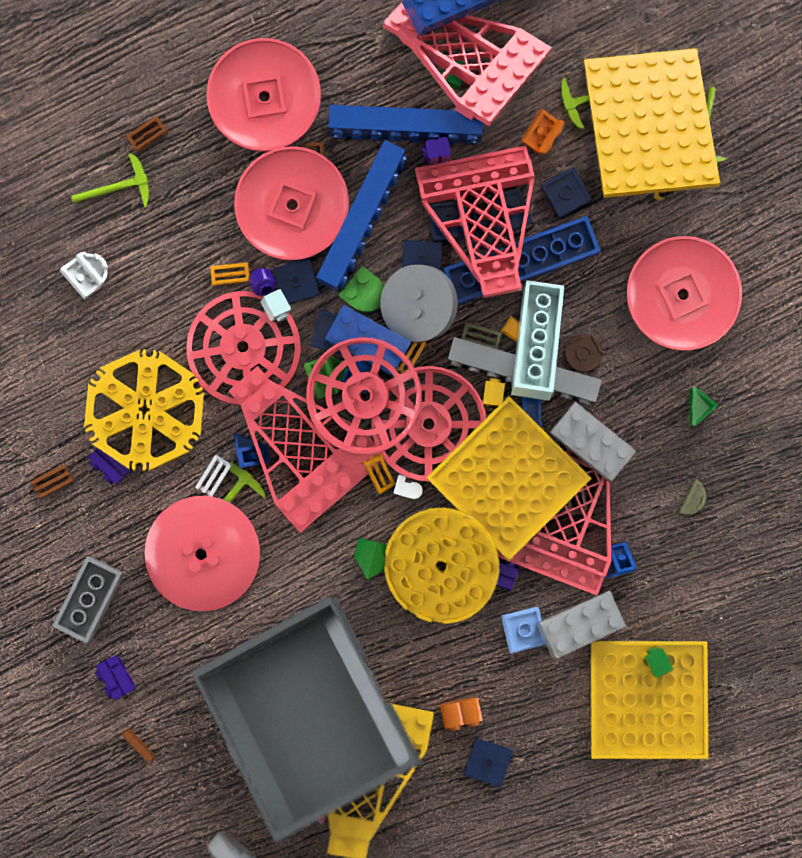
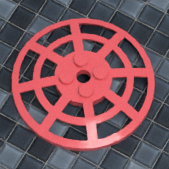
M250 291L232 292L212 300L197 314L187 338V359L192 373L196 375L194 377L198 378V383L210 395L230 404L240 405L235 398L217 392V389L222 382L232 386L239 382L226 377L232 368L243 370V376L245 377L251 372L250 369L261 364L268 369L264 374L268 378L272 374L276 375L282 380L279 385L285 388L296 373L300 361L301 341L298 328L291 315L288 313L286 319L292 329L293 336L282 337L278 326L274 321H270L266 312L263 313L254 308L241 307L240 297L242 296L263 299L264 296H258ZM232 298L233 309L223 312L214 320L204 315L217 303ZM242 313L253 314L260 318L254 326L243 324ZM234 314L235 325L228 330L218 324L224 318ZM201 321L208 326L204 336L203 350L192 352L193 335L196 326ZM266 322L273 329L276 338L264 339L260 329ZM214 330L222 336L220 346L209 348V340ZM246 342L248 350L240 352L238 350L239 343ZM295 343L294 359L289 372L286 374L278 368L283 354V345ZM277 346V354L272 364L264 358L266 347ZM221 354L226 364L220 372L213 365L210 356ZM205 358L208 368L216 376L211 386L205 383L199 375L193 359Z
M364 337L348 339L329 348L314 365L309 376L306 393L307 407L311 420L321 435L334 446L356 454L378 453L398 444L413 428L419 416L422 399L419 377L411 361L404 353L385 341ZM360 343L379 345L376 356L358 355L352 357L347 346ZM386 348L399 356L410 371L400 375L389 362L384 360ZM340 350L345 361L341 362L334 369L330 377L319 374L321 367L327 359ZM373 361L371 371L360 373L355 362ZM348 366L353 376L346 383L336 380L338 374ZM380 366L386 367L395 378L385 382L378 376ZM411 378L414 379L416 387V406L414 410L404 406L406 393L403 382ZM316 381L327 385L325 397L328 408L318 413L314 402V386ZM398 385L400 392L399 404L389 400L388 389ZM333 387L342 390L343 402L333 405L332 401ZM363 390L370 392V399L368 401H364L361 398ZM386 407L396 411L394 416L383 425L379 414ZM347 409L354 416L351 425L345 423L337 412ZM401 414L410 417L411 420L403 432L395 439L389 441L386 430L395 424ZM332 416L340 427L348 431L344 442L330 434L323 426L321 420ZM369 418L373 419L376 429L370 430L358 429L361 419ZM355 434L361 436L379 434L382 442L380 446L368 448L355 447L351 444Z
M424 366L415 368L417 374L425 373V384L421 385V391L425 390V401L421 402L419 416L408 433L410 438L402 445L400 443L396 444L397 450L390 457L385 451L379 453L396 472L414 480L430 482L427 477L432 473V464L443 462L466 439L468 428H477L486 419V412L478 392L461 375L442 367ZM433 373L449 376L462 384V386L453 393L445 387L434 385ZM394 386L388 390L398 398L395 402L399 404V388ZM416 387L405 391V406L412 410L415 409L416 405L412 403L408 396L416 392ZM433 390L441 392L450 398L443 405L433 402ZM467 391H469L477 404L480 421H468L466 408L460 400ZM455 403L461 412L462 421H451L448 410ZM391 409L389 420L394 416L396 411ZM407 416L406 420H397L389 428L391 440L396 438L395 428H406L411 420L410 417ZM372 419V421H371L372 429H376L375 424H374L373 419ZM425 419L433 420L434 427L431 430L424 428L423 422ZM382 420L383 425L389 420ZM451 428H462L461 437L458 443L454 445L447 438ZM378 434L373 435L375 446H380ZM414 443L423 446L424 458L414 456L407 450ZM442 443L449 450L443 456L432 458V447ZM404 455L414 462L424 464L425 475L408 472L399 467L395 462Z

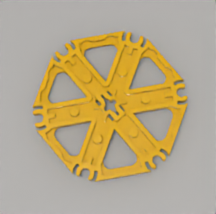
M146 349L142 351L143 357H140L141 350H138L100 367V370L105 372L104 375L101 371H96V374L101 378L99 381L90 379V382L96 387L88 383L84 428L92 425V427H88L85 430L86 433L95 432V436L90 438L91 442L97 441L92 444L93 446L129 470L131 462H133V471L136 470L137 464H142L144 472L147 469V463H149L148 471H151L189 453L190 451L186 450L184 446L190 450L193 449V446L188 442L191 439L199 441V438L193 435V433L201 436L204 392L199 394L203 391V388L195 389L193 387L199 381L198 378L194 377L196 375L160 351L158 359L156 350H153L151 357H147ZM131 362L138 365L136 392L113 377L114 370ZM167 365L182 376L180 383L156 393L159 366ZM99 393H102L124 408L102 419H96L93 415L95 397ZM190 400L195 403L194 422L190 426H185L166 413V411ZM146 401L147 409H150V412H146L143 420L142 411H139V409L143 408ZM133 427L131 451L128 455L120 454L107 444V438ZM153 428L175 442L176 448L157 458L151 456Z

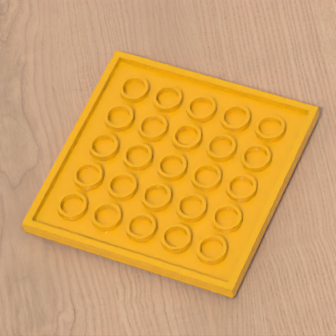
M508 397L427 479L460 512L478 521L491 536L496 549L509 561L591 477Z
M707 641L591 642L592 759H708ZM654 646L664 649L673 667V670L657 678L653 677L643 657L647 654L646 650Z

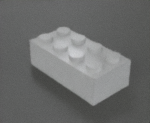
M576 402L571 405L549 433L608 482L613 481L636 452V450Z
M87 556L52 627L85 643H91L125 573L92 556Z
M610 591L600 593L536 623L552 659L564 656L626 627Z

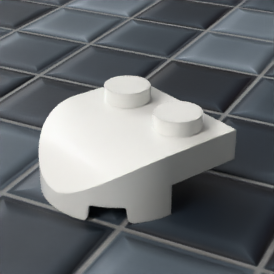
M81 252L76 255L75 259L64 265L60 272L85 300L103 286L107 278L108 266L100 255Z

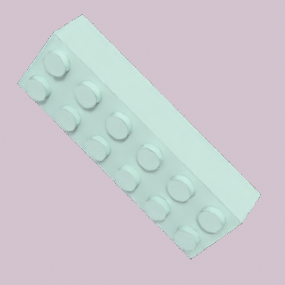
M526 280L522 296L511 395L550 401L554 389L564 286Z

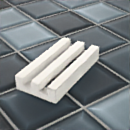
M215 455L195 488L213 497L232 465L218 455ZM219 461L218 466L216 467L215 471L213 472V474L211 475L210 479L204 487L202 484L206 480L215 463ZM225 465L226 467L220 475L219 479L217 480L216 484L214 485L212 490H209L208 488L212 484L221 467Z

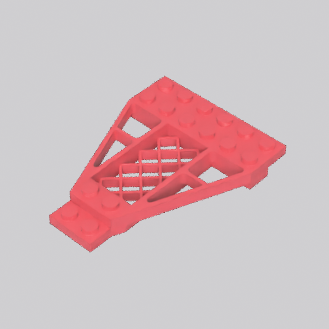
M402 2L383 23L385 29L398 36L406 46L412 49L455 104L457 112L471 121L477 118L488 126L491 125L551 52L550 46L521 28L469 15L437 28H442L443 33L434 34L432 30L430 34L419 36ZM458 22L481 27L482 29L478 33H474ZM488 29L513 35L511 40L502 49L482 38ZM458 38L459 43H449V39ZM445 39L446 44H436V40ZM432 40V45H427L423 41ZM473 48L474 53H465L464 49ZM460 49L461 54L452 55L451 50ZM447 50L448 55H443L439 51ZM480 58H489L490 62L481 63ZM467 59H476L477 64H468ZM455 60H463L464 65L456 63ZM432 62L446 70L443 75L439 73ZM470 70H479L480 75H476ZM450 74L471 86L461 98L457 96L446 82V78Z
M521 146L415 168L423 207L481 285L483 298L521 291L522 287L518 269L534 186V172L527 147ZM529 184L526 205L508 209L502 189ZM491 191L496 194L492 201L484 197L486 192ZM472 195L477 198L473 205L465 201L467 196ZM498 198L501 206L495 203ZM455 199L460 218L441 222L429 204ZM480 200L488 204L485 211L476 207ZM463 205L469 208L466 215L464 213ZM491 207L500 211L496 218L487 214ZM473 211L481 215L477 222L469 218ZM524 213L519 246L516 248L509 216ZM502 215L505 223L499 221ZM484 217L492 221L489 228L480 224ZM467 222L473 225L470 232L468 231ZM496 224L504 228L500 235L491 231ZM462 226L469 257L465 255L446 228ZM477 228L485 232L481 239L472 235ZM506 232L508 234L509 241L503 238ZM488 235L497 239L492 246L484 242ZM471 239L477 242L474 249L472 248ZM500 241L508 246L504 253L496 249ZM481 245L489 249L485 257L477 253ZM492 252L497 254V256L489 257Z
M258 366L229 390L230 394L241 405L274 503L300 533L368 475L363 462L365 460L369 461V458L372 456L373 458L376 457L377 453L356 454L340 448L334 449L293 401L294 398H297L307 403V400L270 381ZM283 395L287 401H278V399ZM276 402L288 403L287 415L276 414ZM274 403V414L263 413ZM290 404L300 416L289 415ZM315 404L316 409L320 411L325 410L324 408ZM260 415L258 426L254 419ZM262 415L273 416V427L261 426ZM275 416L287 417L286 428H275ZM329 416L322 422L323 426L332 419V416ZM289 417L300 418V429L288 428ZM340 417L345 423L351 425V422ZM302 419L305 420L312 430H302ZM262 429H272V441ZM274 430H286L285 442L274 441ZM255 431L262 435L280 457L269 469H266L255 437ZM288 431H299V443L287 442ZM302 432H313L312 444L301 443ZM315 433L324 442L325 445L314 444ZM356 434L351 444L355 447H376L375 442L370 436ZM274 443L285 444L284 455ZM287 444L298 445V456L286 455ZM301 445L312 446L311 457H300ZM314 446L325 447V458L313 457ZM329 448L332 454L327 458V450ZM287 458H297V470ZM300 459L311 460L310 471L299 470ZM313 460H324L312 471ZM281 462H285L299 478V483L280 499H277L268 473ZM299 472L309 474L303 478Z
M566 449L565 452L579 466L590 470L586 472L587 474L593 472L597 483L590 486L586 483L584 485L585 488L577 492L580 493L586 490L590 501L581 504L576 493L574 497L578 506L568 510L565 504L564 508L566 511L558 515L555 514L550 519H555L559 529L549 533L546 525H544L546 534L539 530L509 562L597 596L612 561L610 482L602 476L599 479L597 472ZM597 485L594 495L592 497L589 488ZM603 485L605 486L606 524L591 519ZM590 503L588 511L585 514L582 506ZM580 508L584 518L574 522L570 512ZM567 513L571 524L562 528L557 517ZM583 521L581 529L578 532L575 524ZM588 523H593L606 529L605 557L580 547ZM573 526L577 536L567 540L563 530ZM560 531L564 541L550 535ZM576 539L575 545L568 543ZM497 550L498 557L501 558V559H504V560L508 561V560Z

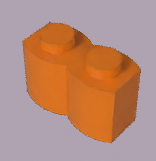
M478 696L440 705L444 727L449 729V731L461 729L460 726L468 724V727L480 725L479 722L483 721Z

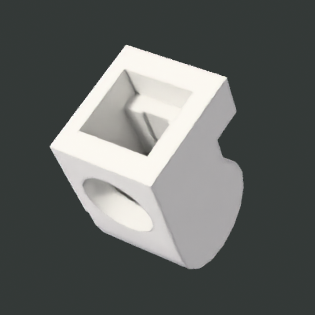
M398 475L393 494L410 499H418L422 495V486L417 482L407 483L405 482V476Z

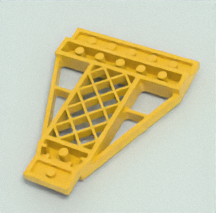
M392 704L415 749L421 751L419 757L422 759L427 751L434 712ZM415 767L410 769L407 776H397L404 780L383 813H380L379 810L384 784L380 786L379 790L375 788L377 792L371 797L367 798L364 794L363 796L366 800L358 806L351 801L354 808L346 814L343 813L341 808L339 810L342 815L335 814V811L329 813L328 821L331 835L327 853L348 858H366L369 841L414 772ZM378 794L376 809H374L369 800ZM368 802L373 812L363 818L358 808ZM356 810L361 819L347 815ZM374 814L373 821L366 820Z

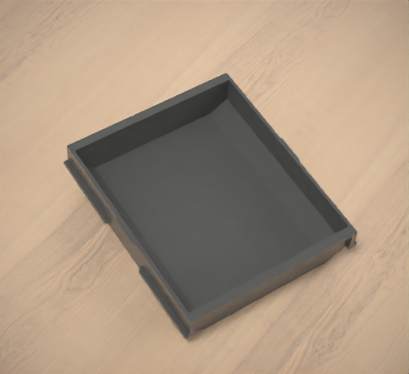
M331 597L325 598L192 671L197 686L221 734L224 736L236 767L240 769L276 845L284 841L283 839L413 767L417 768L423 765L392 703H387L365 661L367 655L336 597L333 599Z

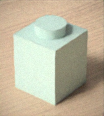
M281 289L264 296L260 302L271 322L275 320L280 322L286 319L291 310Z

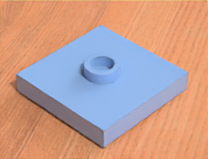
M539 607L501 615L510 653L546 645L536 624L542 621Z

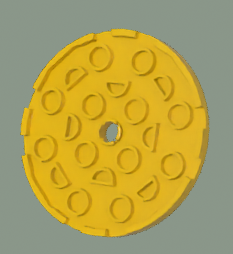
M431 508L415 513L396 528L386 547L384 571L390 591L404 609H408L422 620L448 624L473 616L489 601L499 578V557L491 536L474 518L454 509ZM443 561L446 563V570H439L437 562Z

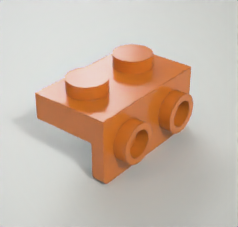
M540 109L521 142L537 154H546L553 147L555 138L561 134L565 122L557 120L544 109Z

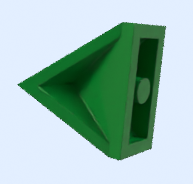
M697 387L690 389L689 427L699 424L719 406Z
M359 538L354 557L368 580L384 571L387 545Z

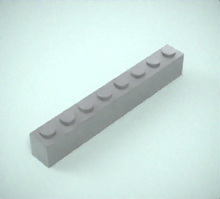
M454 337L447 360L451 362V366L457 368L466 366L469 367L471 372L480 373V371H483L491 378L498 379V376L506 378V382L513 383L516 355ZM556 367L553 393H559L561 398L572 400V397L579 399L581 404H594L602 380Z

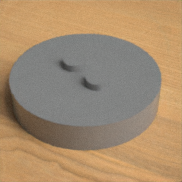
M409 265L396 271L387 280L382 290L380 306L383 319L392 332L412 342H424L440 337L450 328L456 317L458 299L453 283L441 270L428 265Z
M218 832L208 844V848L214 858H256L242 844L223 832Z

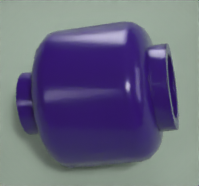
M267 268L256 269L249 276V284L253 292L258 296L271 294L276 288V281L271 271Z

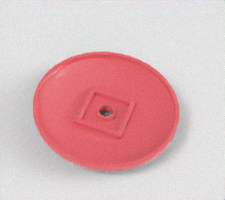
M252 39L232 47L217 61L208 80L207 105L212 120L227 139L245 149L266 152L295 143L311 128L320 108V83L312 63L300 50L277 39ZM261 93H268L270 95L269 100L266 102L259 99Z
M281 147L262 154L246 168L236 188L235 214L242 233L259 251L276 259L302 260L323 252L334 243L349 212V195L341 173L326 157L307 148ZM294 200L298 203L295 210L287 208L289 201Z
M672 237L651 246L636 261L627 284V303L637 327L656 344L672 350H697L719 340L734 324L742 302L741 280L731 259L716 245L697 237ZM679 290L687 291L688 298L686 300L678 297Z
M212 496L185 498L166 508L152 524L145 543L147 572L156 589L171 603L192 611L217 610L236 601L252 584L260 563L259 539L248 517L230 502ZM198 549L206 551L205 559L197 558L196 551Z

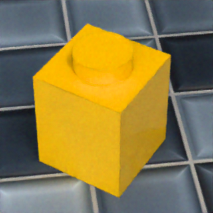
M490 378L489 381H486L483 405L498 407L503 402L505 383H501L500 379Z

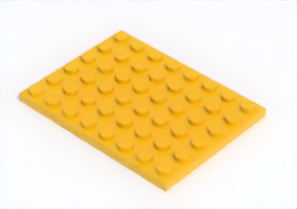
M697 49L584 60L604 198L719 187L720 179Z

